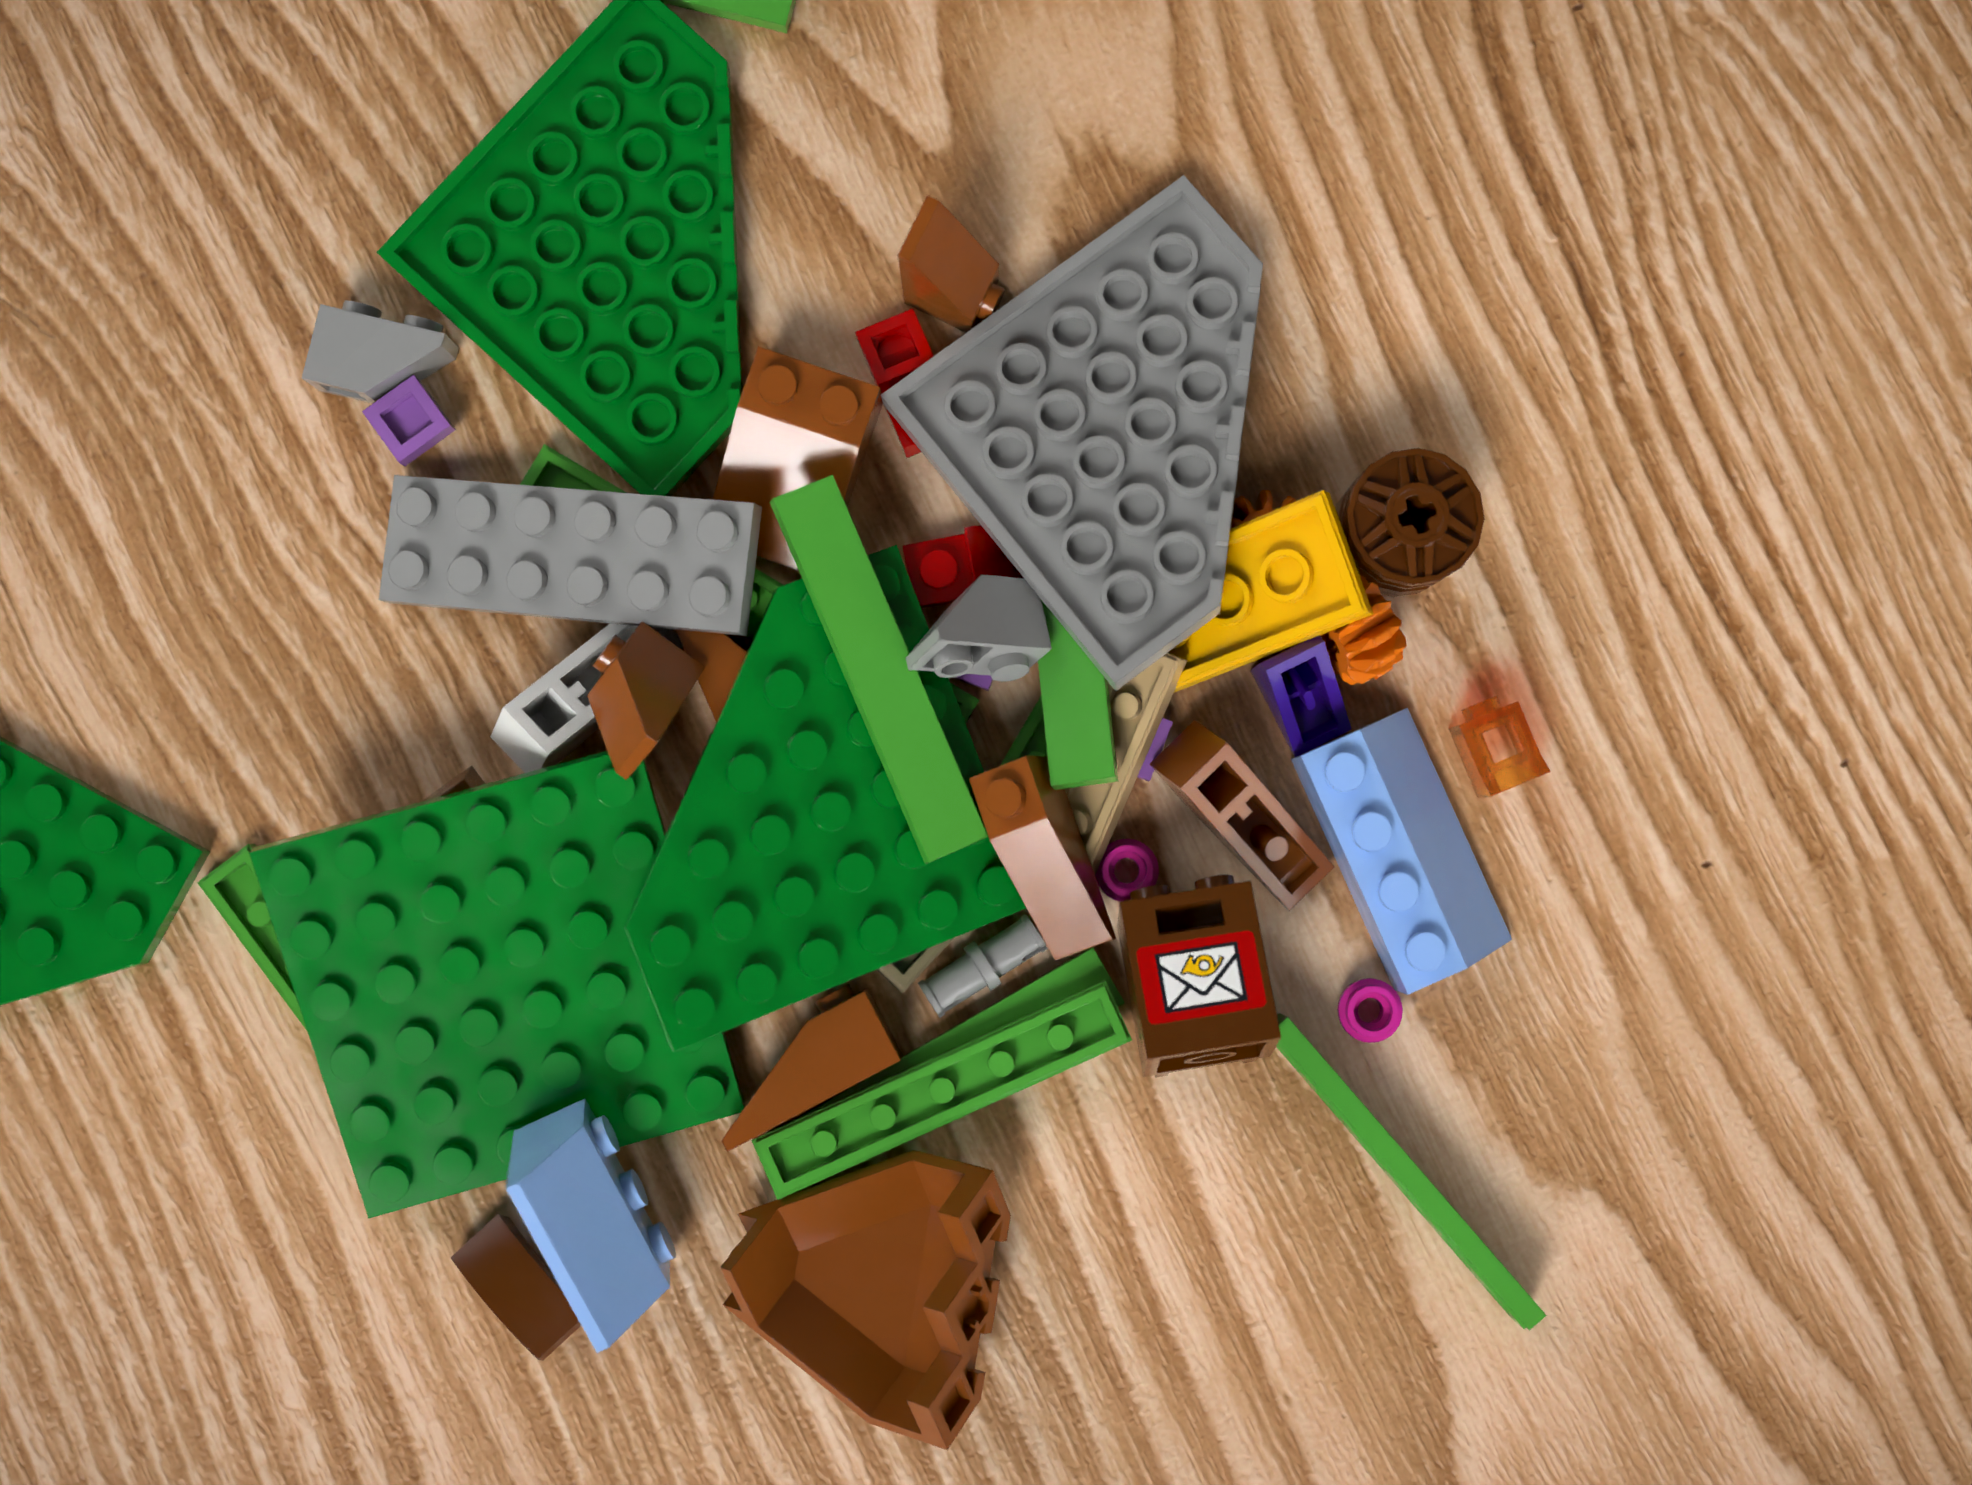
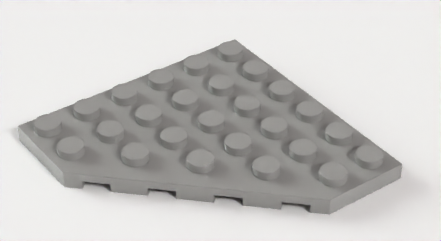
M1184 175L881 394L886 409L1115 691L1220 614L1263 263Z

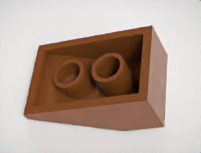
M759 346L736 409L713 500L749 502L761 506L762 513L756 557L798 570L772 510L770 501L777 496L833 475L846 507H848L883 405L882 393L878 386Z

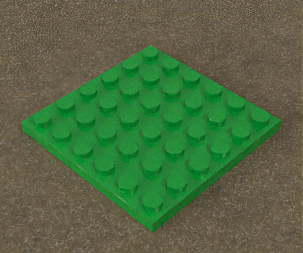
M608 751L260 845L254 847L249 852L368 1218L506 1180L514 1131L582 1099H586L596 1118L604 1115L609 1120L616 1134L619 1147L739 1114L745 1108V1102L724 1032L679 1051L673 1052L671 1050L624 929L666 834L645 759L630 777L625 780L615 772Z

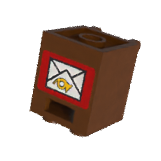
M1233 875L1210 876L1197 880L1194 883V890L1170 893L1169 887L1166 885L1148 886L1130 892L1131 900L1119 902L1117 929L1143 1077L1155 1075L1156 1078L1168 1076L1172 1072L1239 1061L1243 1063L1255 1062L1258 1058L1270 1057L1280 1041V1028L1251 880L1234 883ZM1224 923V925L1159 935L1162 932Z

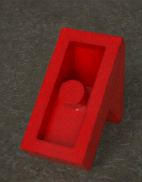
M981 525L964 527V534L902 545L907 573L921 609L954 602L982 574L1024 578Z

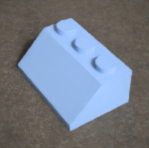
M582 1099L514 1131L506 1190L594 1349L598 1353L609 1348L670 1287V1260L676 1258V1251L664 1224L659 1222L653 1225L644 1209V1206L648 1205V1199L639 1176L633 1169L624 1172L615 1153L619 1152V1143L609 1120L604 1115L596 1118L586 1099Z

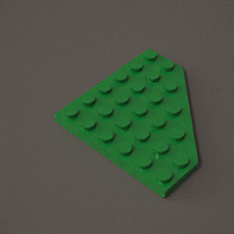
M613 0L376 253L639 494L672 496L730 434L742 394L730 68L725 58L661 0Z
M894 545L867 556L910 653L929 631V627L898 547ZM803 579L780 586L773 592L752 644L747 650L726 697L727 700L715 727L709 735L689 780L690 783L678 810L672 818L652 863V868L637 902H635L624 926L673 1052L1026 909L989 837L935 861L924 863ZM917 670L984 825L969 778L984 773L949 679L939 677L933 671Z
M1 736L0 1007L25 998L79 984L99 976L149 963L211 852Z

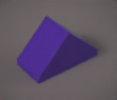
M1320 635L1304 641L1250 670L1295 757L1352 730L1325 642Z

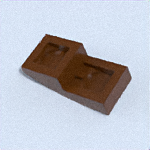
M497 1214L451 1257V1260L477 1294L536 1359L542 1361L546 1359L581 1326L551 1269L542 1263L509 1217Z

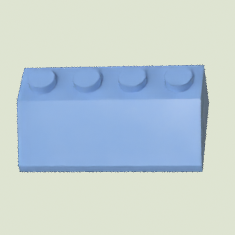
M1408 708L1291 759L1395 991L1407 995L1469 968L1512 940Z

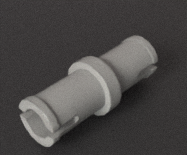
M1025 914L1020 917V920L979 946L973 941L964 947L965 955L926 980H921L918 982V985L939 1018L945 1015V1012L987 986L992 991L1001 985L1000 977L1039 952H1044L1047 950V947L1039 932Z

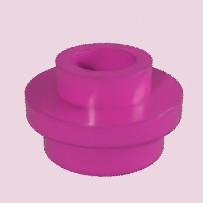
M1134 839L1116 840L1108 844L1095 878L1100 889L1108 897L1119 902L1131 900L1130 892L1139 888L1156 885L1159 875L1158 862L1152 850L1144 843ZM1123 858L1132 859L1138 866V875L1130 883L1120 882L1114 873L1116 863Z
M1364 978L1351 983L1343 991L1338 1001L1337 1012L1341 1026L1350 1036L1362 1042L1376 1043L1387 1039L1397 1030L1402 1020L1403 1008L1401 999L1393 987L1378 979ZM1367 998H1374L1380 1007L1378 1017L1371 1022H1364L1358 1014L1360 1003Z

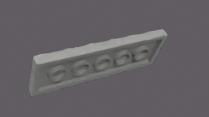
M394 475L379 600L391 604L638 626L643 621L648 626L655 628L747 636L762 507L749 502Z

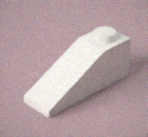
M608 624L502 708L490 737L524 773L557 765L599 728L587 695L602 673L592 665L615 634L626 642L638 626ZM651 627L678 648L683 649L680 638L673 629Z

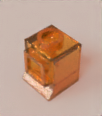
M1497 695L1462 709L1461 712L1465 722L1448 728L1477 798L1494 796L1551 772L1540 754L1518 701L1501 706ZM1505 725L1517 754L1494 763L1482 733Z

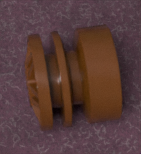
M1422 448L1393 451L1369 465L1349 486L1335 508L1358 573L1365 577L1368 583L1373 582L1378 585L1381 594L1391 597L1418 594L1462 568L1479 545L1485 520L1481 493L1467 470L1445 454ZM1406 510L1410 514L1421 512L1424 517V523L1417 529L1413 525L1402 527L1398 517Z

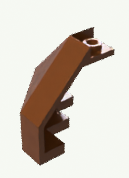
M912 1150L793 1193L779 1200H774L738 1213L747 1233L720 1267L732 1291L723 1303V1306L869 1424L948 1450L981 1400L985 1372L975 1369L980 1333H992L1000 1280L990 1277L995 1241H1007L1011 1218L994 1171Z

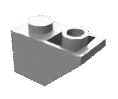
M345 300L342 309L320 304L302 379L319 391L374 403L413 374L421 381L456 360L459 347L445 333H442V324L427 318L405 315L404 323L382 319L381 310L360 302Z
M982 574L950 604L906 657L908 670L933 671L937 676L943 678L958 677L964 674L990 675L993 680L1000 682L1012 681L1025 676L1029 672L1030 667L1052 649L1041 598L1024 578Z

